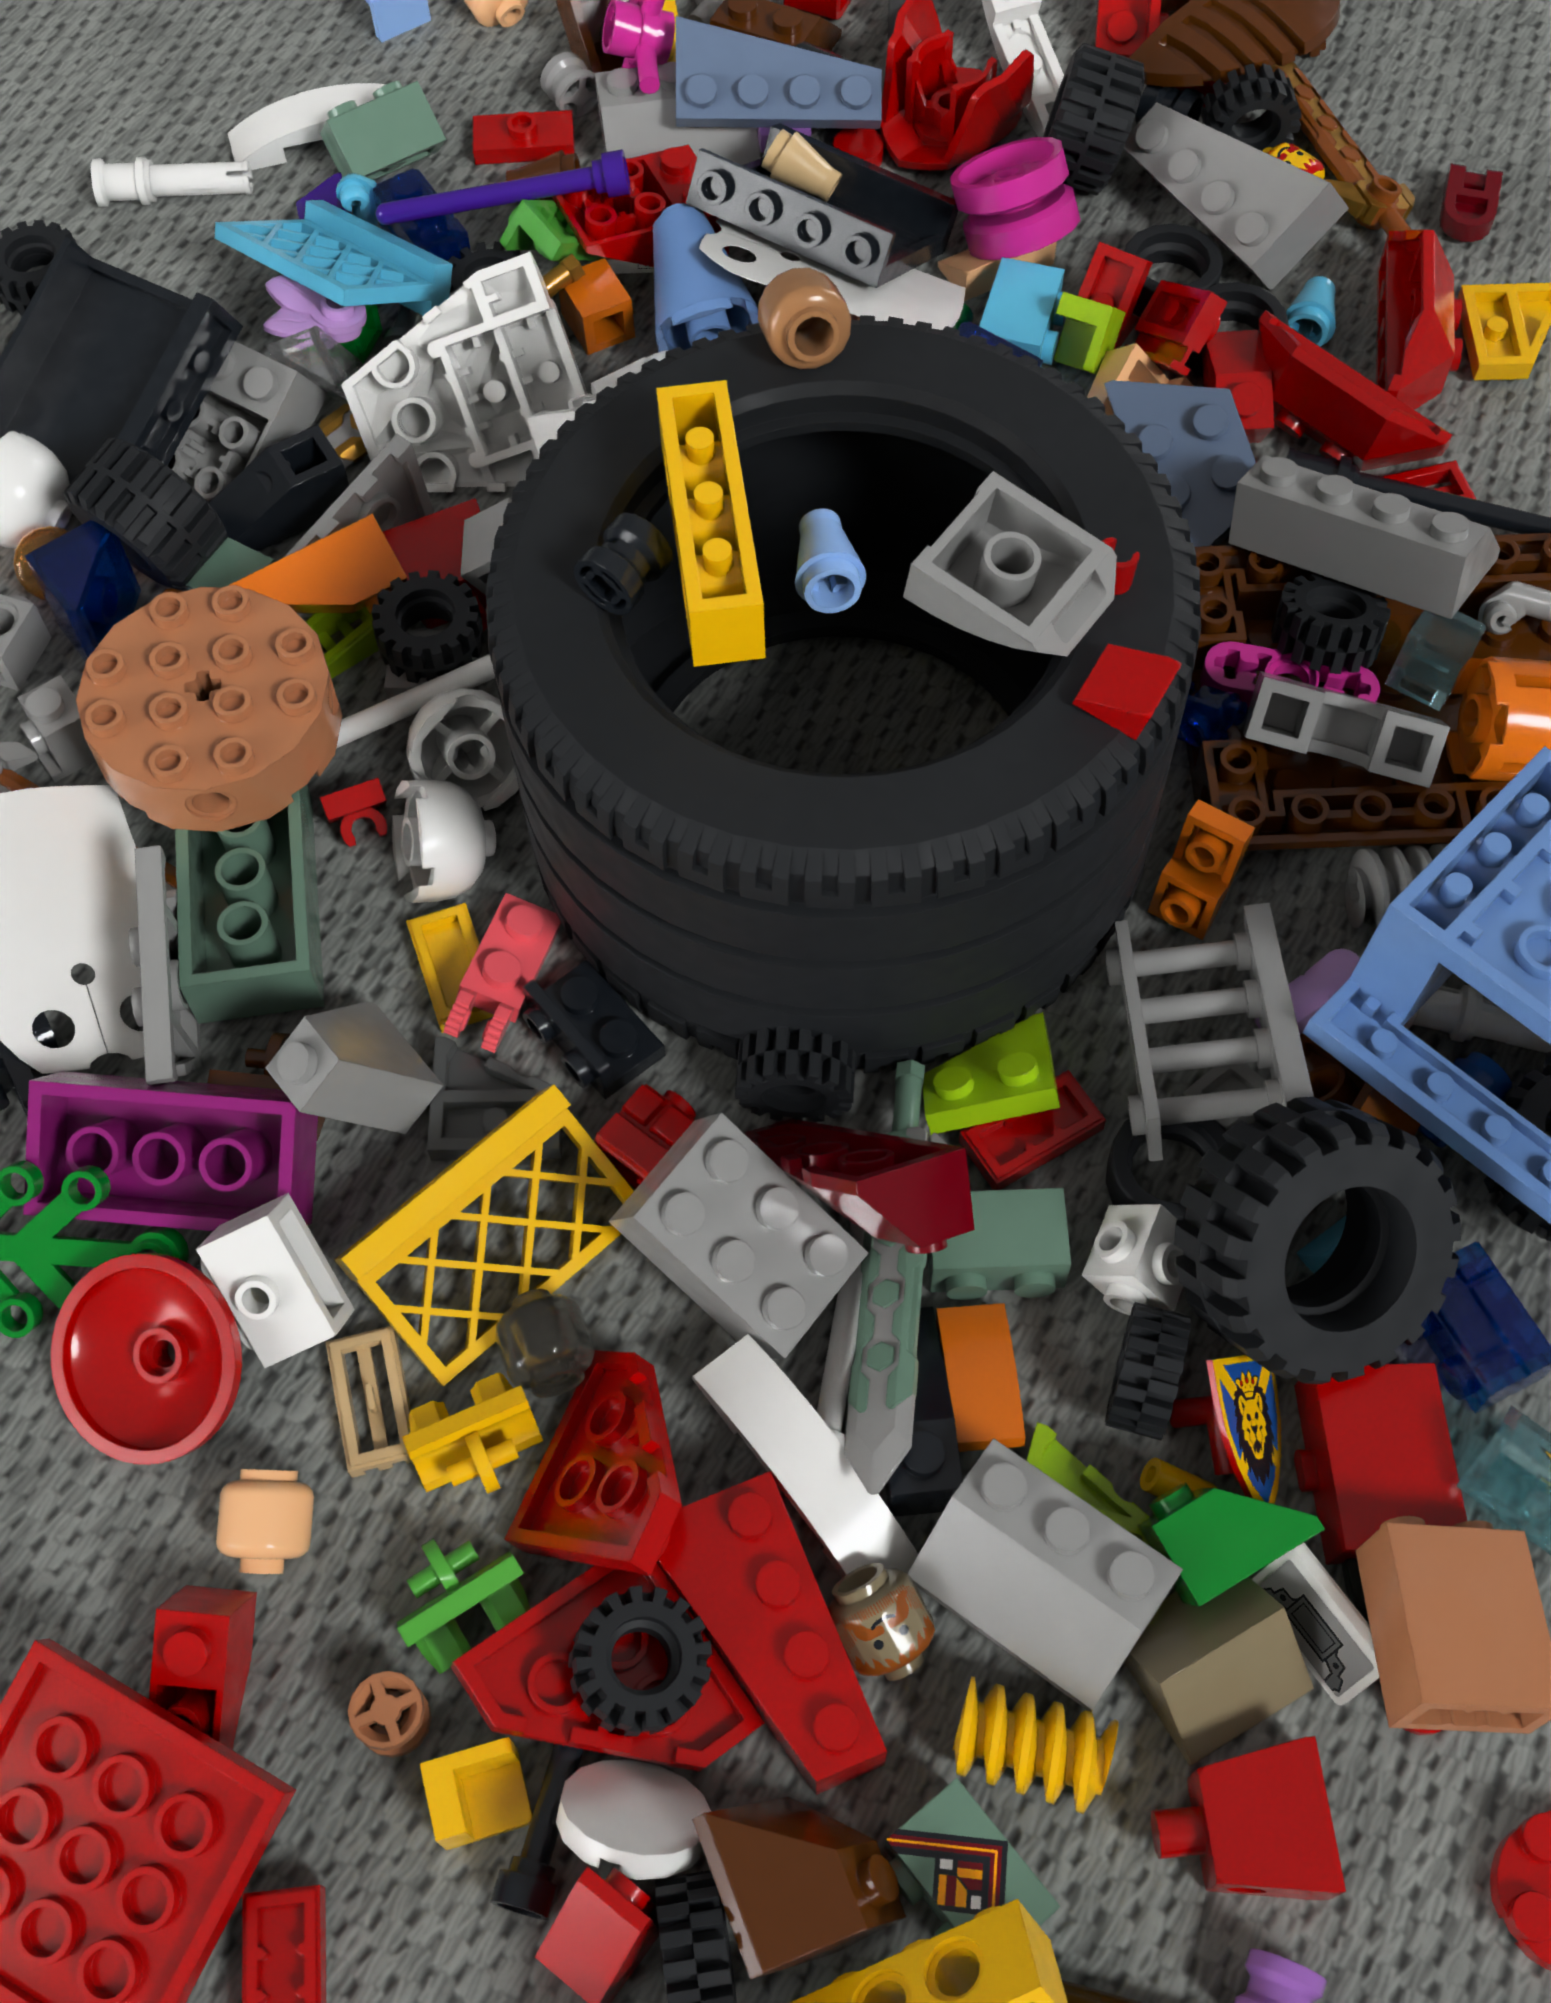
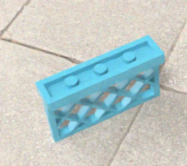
M306 200L304 219L215 222V239L343 307L399 303L424 316L434 306L441 305L450 296L452 263L324 200Z

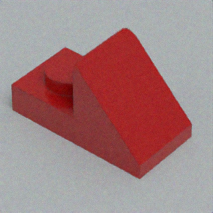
M1099 241L1078 296L1126 312L1114 349L1121 347L1140 319V317L1132 315V312L1153 262Z

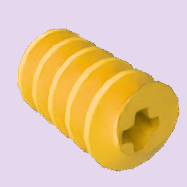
M971 1676L952 1749L955 1752L956 1773L959 1776L965 1777L977 1759L980 1758L984 1760L986 1783L995 1786L1007 1767L1014 1770L1016 1793L1023 1796L1038 1776L1043 1778L1045 1801L1054 1805L1067 1785L1073 1787L1076 1812L1084 1814L1096 1795L1100 1796L1105 1786L1117 1739L1118 1720H1111L1098 1738L1096 1737L1092 1712L1082 1711L1071 1728L1068 1729L1066 1728L1063 1703L1052 1702L1041 1720L1036 1718L1033 1694L1024 1693L1012 1711L1007 1710L1004 1685L995 1684L983 1702H980L977 1699L975 1677Z

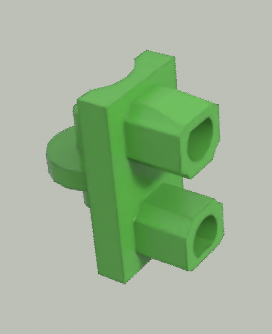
M434 1538L421 1545L430 1565L406 1579L409 1587L417 1599L441 1583L446 1591L398 1620L397 1630L407 1647L416 1643L421 1654L439 1674L451 1668L450 1666L454 1660L472 1649L457 1624L455 1617L480 1602L495 1630L498 1631L530 1609L524 1588L518 1580V1577L524 1573L510 1551L459 1582L456 1574L480 1559L470 1541L465 1542L445 1556Z

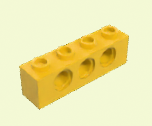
M727 381L656 388L662 453L693 666L766 658L764 603Z
M1015 1899L1002 1906L986 1908L976 1914L972 1920L930 1939L914 1941L908 1944L901 1952L867 1968L844 1973L835 1978L831 1984L790 2003H1068L1051 1940L1022 1903Z

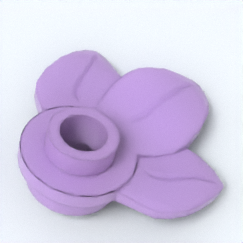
M284 275L271 278L265 284L268 294L281 307L263 324L264 331L272 335L293 340H310L321 335V337L328 341L345 343L356 339L361 334L362 327L366 323L365 305L343 307Z

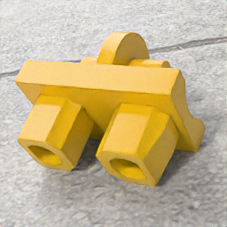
M497 1372L475 1382L474 1387L470 1390L475 1405L450 1416L444 1402H436L434 1400L410 1410V1433L402 1436V1439L426 1493L450 1482L455 1487L480 1476L487 1494L501 1489L494 1469L518 1459V1452L544 1441L521 1385L513 1388L505 1376Z

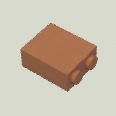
M1402 1516L1383 1522L1380 1525V1529L1355 1552L1389 1728L1530 1734L1551 1720V1639L1525 1531L1494 1529L1490 1522L1482 1520L1465 1521L1453 1526L1426 1525L1425 1520L1420 1517Z

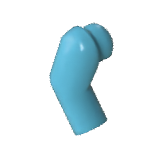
M356 173L347 174L338 182L336 187V195L342 207L346 211L352 212L353 206L354 216L375 226L378 225L376 209L379 206V185L374 180Z

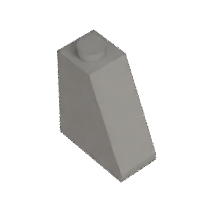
M368 1001L304 1016L265 1068L301 1113L406 1134L444 1086L375 1003Z

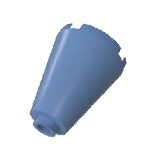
M678 203L667 207L653 224L655 341L658 352L669 351L677 347L686 350L691 348L692 342L706 337L710 341L718 338V332L733 329L736 333L746 331L747 325L759 323L758 307L741 277L724 269L699 249L705 234H714L715 231L702 210L685 203ZM723 248V253L728 256L727 252Z

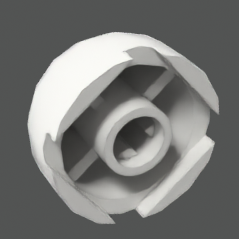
M10 431L0 438V546L5 548H25L43 541L50 532L59 534L64 530L72 515V511L63 494L70 485L67 470L51 450L34 438L22 433L19 434L16 431Z
M458 688L438 694L420 708L409 727L406 755L414 780L451 782L466 789L484 811L497 808L518 791L519 786L500 699L483 690Z
M401 780L396 789L395 799L406 798L405 814L392 816L393 856L398 881L410 871L413 890L403 896L407 902L411 903L438 902L456 898L473 886L483 872L486 857L494 855L496 850L494 824L492 820H484L481 808L466 789L451 782L437 780Z

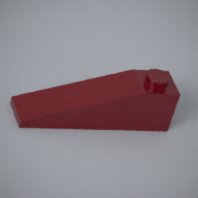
M795 1119L744 1132L797 1185L873 1237L905 1244V1250L909 1253L926 1254L941 1251L947 1247V1239L975 1230L966 1147Z

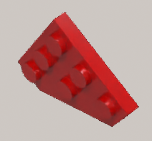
M594 1350L504 1538L506 1542L530 1554L646 1575L652 1574L658 1558L661 1557L669 1544L671 1529L682 1503L655 1368L651 1363L635 1352Z
M656 1563L651 1575L594 1565L454 1660L450 1666L492 1732L700 1772L762 1726L764 1721L712 1644V1655L707 1659L706 1667L711 1668L708 1682L700 1691L702 1693L701 1697L679 1720L668 1725L664 1730L651 1735L649 1731L641 1732L637 1737L624 1736L625 1730L615 1727L610 1732L599 1726L602 1720L597 1715L592 1713L588 1717L580 1706L584 1701L579 1692L573 1694L570 1685L573 1669L568 1668L569 1654L574 1647L575 1642L573 1640L580 1626L594 1607L597 1608L607 1596L616 1591L618 1595L624 1594L629 1587L642 1586L643 1592L651 1593L655 1587L668 1590L666 1598L676 1602L680 1596L658 1563ZM687 1609L686 1612L694 1620L695 1618L693 1617L689 1609ZM702 1631L701 1636L703 1642L709 1641L705 1633ZM633 1632L622 1636L613 1647L611 1656L612 1668L617 1678L625 1686L635 1690H649L658 1686L663 1681L668 1668V1659L664 1647L655 1637L643 1632Z

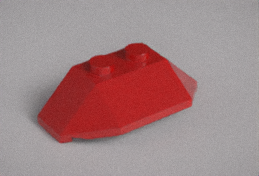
M1435 230L1389 231L1377 269L1376 385L1414 410L1442 392L1448 372H1457L1463 349L1462 338H1455L1454 334L1459 327L1461 319L1462 299L1454 298V274Z
M1265 310L1259 318V334L1264 359L1272 370L1274 413L1277 414L1274 417V422L1282 430L1298 439L1305 433L1322 445L1319 453L1323 457L1338 461L1341 455L1353 458L1352 464L1357 465L1360 471L1439 457L1449 447L1452 438L1451 433L1436 425L1280 321Z

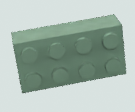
M307 785L292 794L294 802L269 819L218 832L175 829L179 988L198 1024L325 1006L312 797Z

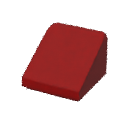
M1107 644L1072 704L1136 740L1156 710L1182 663L1168 656Z

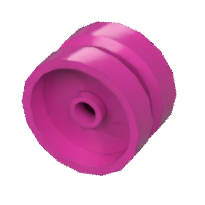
M1033 137L1013 141L972 157L953 172L950 176V183L957 209L969 214L963 221V230L970 255L979 260H1000L1002 257H1018L1055 243L1075 229L1081 219L1073 187L1063 183L1069 175V170L1061 140L1053 137Z

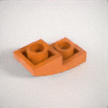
M1198 799L1187 814L1172 858L1161 872L1148 912L1166 921L1168 924L1203 940L1233 882L1255 827Z
M1005 1304L936 1308V1324L954 1413L959 1452L985 1450L993 1438L1007 1448L1025 1447L1020 1390Z

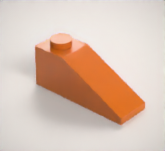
M371 514L230 585L250 589L289 605L296 613H354L366 607L369 614H372L373 604L379 605L377 596L382 589L391 592L390 582L398 577L403 582H406L407 576L374 515Z

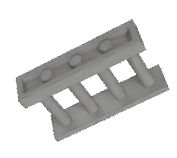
M1270 903L1243 906L1244 932L1233 933V940L1136 952L1132 951L1128 920L1115 921L1116 948L1105 949L1109 987L1120 985L1122 987L1138 1094L1127 1095L1132 1136L1145 1135L1149 1161L1163 1160L1161 1126L1253 1116V1113L1258 1109L1275 1102L1287 1107V1102L1294 1098L1314 1097ZM1236 965L1237 971L1249 970L1250 979L1243 980V987L1140 999L1137 977ZM1246 1013L1248 1019L1259 1018L1261 1028L1253 1029V1036L1152 1048L1148 1047L1145 1029L1146 1024ZM1255 1062L1258 1069L1270 1068L1272 1079L1264 1080V1087L1157 1099L1153 1074Z

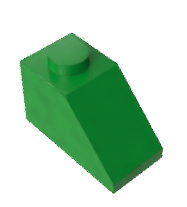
M1187 1483L1172 1488L1150 1502L1149 1507L1154 1515L1137 1525L1150 1547L1183 1569L1174 1584V1588L1184 1604L1198 1607L1325 1530L1316 1515L1217 1488H1198L1192 1492Z

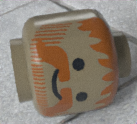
M870 1563L853 1570L835 1584L832 1589L834 1599L830 1603L828 1610L853 1670L865 1677L884 1675L889 1681L902 1679L915 1672L925 1660L922 1652L930 1645L935 1634L933 1618L909 1574L896 1568L885 1569L881 1563Z

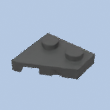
M435 1037L433 1073L444 1086L430 1102L427 1152L431 1161L458 1159L539 1091L552 1084L536 1077H523L517 1074L512 1066L492 1057L484 1061L458 1049L456 1042L447 1037ZM562 1128L543 1143L542 1159H562ZM531 1154L525 1159H531Z

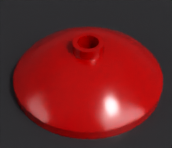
M137 1253L110 1259L98 1265L80 1279L65 1299L59 1311L51 1343V1370L55 1391L73 1427L89 1444L100 1452L114 1459L139 1465L160 1464L181 1458L197 1450L214 1436L227 1419L238 1394L242 1372V1349L233 1313L227 1301L212 1281L200 1270L183 1260L159 1253ZM170 1342L175 1350V1362L168 1355V1345Z

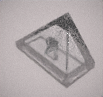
M318 326L311 327L267 345L269 355L275 360L298 371L329 395L345 401L347 399L341 384L363 367L362 361Z

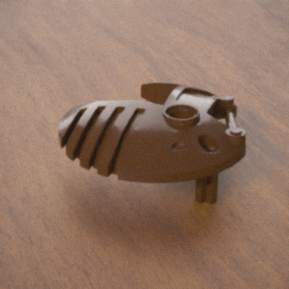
M1161 0L1160 12L1177 11L1167 18L1129 58L1144 64V84L1194 87L1203 86L1205 81L1216 82L1218 79L1223 83L1229 82L1227 73L1236 69L1238 76L1245 74V65L1254 64L1256 72H1259L1262 63L1271 66H1284L1295 61L1296 54L1298 56L1308 54L1310 57L1320 55V51L1326 49V39L1338 23L1340 0Z

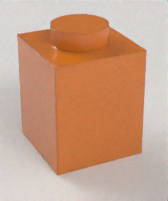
M603 258L582 266L585 275L559 292L562 315L586 354L590 355L635 338L632 299L607 260Z

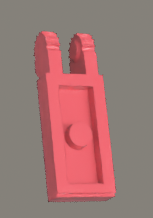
M505 893L459 985L456 1001L447 1018L444 1033L458 1038L461 1031H464L468 1024L473 1007L479 1008L494 1015L487 1022L482 1034L483 1042L481 1048L493 1053L497 1051L510 1022H516L526 1001L522 987L532 979L536 980L560 929L561 921L555 912Z

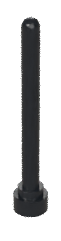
M554 1744L521 1855L512 1856L508 1870L500 1869L490 1903L511 1912L536 1919L549 1920L558 1891V1886L552 1883L556 1869L549 1866L559 1834L556 1825L559 1803L564 1783L578 1770L584 1749Z

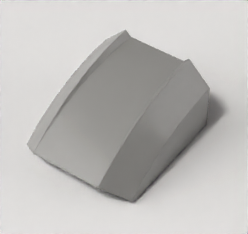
M992 471L977 488L972 501L931 547L927 545L912 562L903 598L931 615L988 641L1015 649L1067 657L1114 600L1117 556L1112 547Z

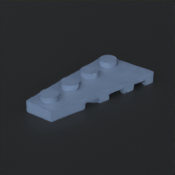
M676 16V127L770 128L772 125L780 123L789 128L880 129L882 121V69Z

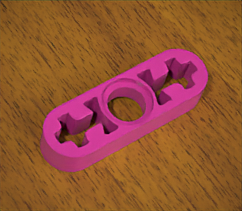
M1233 641L1219 643L1208 651L1200 675L1201 687L1210 698L1221 703L1248 708L1255 689L1254 682L1257 670L1274 675L1293 674L1299 677L1303 683L1318 686L1319 682L1325 683L1323 688L1344 693L1342 691L1343 688H1349L1354 690L1353 695L1355 697L1374 702L1377 701L1380 694V684L1377 677L1372 671L1363 666L1360 667L1359 672L1350 673L1345 667H1342L1341 674L1330 673L1329 666L1321 665L1320 671L1309 669L1311 663L1304 660L1300 664L1291 661L1292 652L1282 655L1277 649ZM1224 666L1235 668V679L1224 677Z

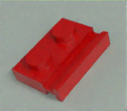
M1161 280L1134 330L1140 333L1135 343L1142 348L1158 368L1187 377L1190 369L1185 366L1186 361L1192 352L1199 354L1203 346L1215 336L1220 326V316L1228 302L1211 291Z

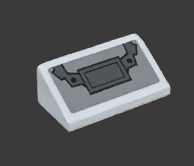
M1305 1543L1300 1544L1268 1564L1252 1579L1285 1607L1305 1665L1337 1705L1347 1704L1379 1679L1369 1624Z

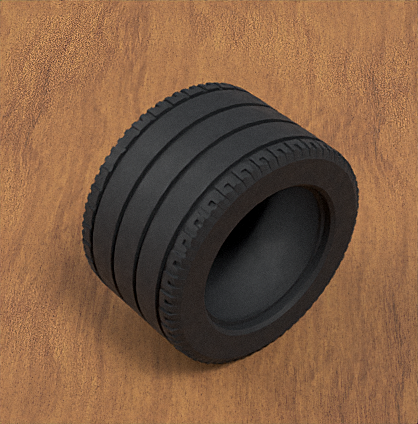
M860 315V320H851L850 337L844 350L832 362L817 369L800 370L784 364L771 351L759 323L747 325L746 331L736 333L733 329L718 332V338L709 341L704 337L693 341L692 347L683 350L677 347L666 351L665 358L661 361L652 359L642 365L641 372L637 374L628 372L617 378L616 387L607 386L596 394V402L594 404H583L575 410L574 421L566 420L557 430L556 440L548 439L539 450V459H533L528 466L526 480L519 481L512 491V502L507 504L503 514V525L498 527L494 537L490 574H488L486 586L488 647L531 845L543 888L570 940L573 939L578 950L589 960L598 974L603 978L606 977L609 985L618 994H624L630 1004L639 1012L647 1009L652 1020L662 1026L665 1024L670 1025L674 1033L685 1040L690 1036L696 1037L700 1046L711 1050L715 1046L723 1049L726 1056L738 1060L739 1044L744 1041V1037L749 1033L757 1036V1030L766 1027L773 1034L777 1032V1027H788L791 1034H799L800 1029L811 1030V1037L817 1038L822 1033L833 1036L832 1043L839 1040L846 1042L848 1050L853 1049L856 1053V1069L863 1068L864 1074L879 1072V1066L891 1065L892 1071L896 1070L897 1062L918 1060L920 1064L924 1065L934 1062L938 1055L945 1054L947 1058L958 1056L962 1053L965 1046L970 1044L971 1047L987 1041L992 1035L1002 1034L1012 1029L1016 1021H1024L1034 1015L1039 1008L1045 1009L1053 1004L1058 998L1060 991L1065 993L1073 985L1077 977L1083 975L1092 966L1096 957L1099 956L1110 937L1114 934L1115 921H1122L1125 917V912L1131 903L1144 871L1196 660L1201 634L1199 567H1197L1194 544L1190 543L1188 519L1182 518V507L1177 497L1171 496V485L1166 474L1158 473V463L1150 453H1142V442L1135 433H1126L1125 424L1116 415L1105 414V405L1097 397L1087 398L1084 388L1075 382H1063L1060 372L1051 366L1045 369L1039 367L1038 360L1028 355L1021 357L1013 355V348L1002 343L993 346L987 344V338L974 334L969 338L960 336V330L945 326L943 330L933 329L932 323L917 321L915 325L903 324L904 319L889 316L888 321H875V316ZM727 381L764 603L765 648L797 640L821 637H861L908 646L933 655L972 677L993 696L1008 717L989 733L946 756L903 768L855 774L815 773L787 769L755 761L713 743L678 718L674 711L686 696L702 681L730 663L693 666L662 453L656 388ZM992 471L1099 540L1103 541L1106 538L1115 537L1117 539L1114 551L1117 556L1116 562H1127L1135 552L1138 551L1140 553L1130 589L1124 594L1114 596L1112 603L1067 657L1015 649L988 641L931 615L903 598L912 562L927 545L931 547L972 501L977 488ZM815 509H829L839 516L842 529L866 571V581L859 599L850 608L837 613H822L812 609L800 597L795 587L801 537L799 523L805 514ZM630 513L646 519L662 533L672 549L673 561L658 580L645 582L644 595L629 614L617 615L604 610L588 598L577 583L573 568L589 548L604 544L603 534L618 515ZM1107 644L1168 656L1182 663L1156 710L1136 740L1072 704Z

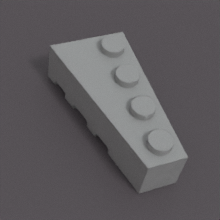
M1157 102L1131 130L1124 146L1125 151L1151 178L1269 290H1272L1349 209L1330 182Z

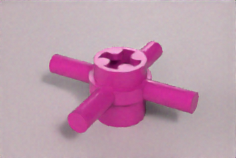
M611 0L603 25V52L625 57L621 68H637L640 89L646 94L655 93L660 88L657 64L667 63L673 45L675 31L673 12L662 10L665 0H629V2Z

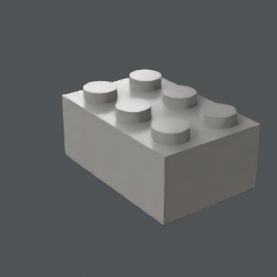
M722 1112L694 1120L608 1221L737 1342L749 1334L771 1359H785L869 1253Z

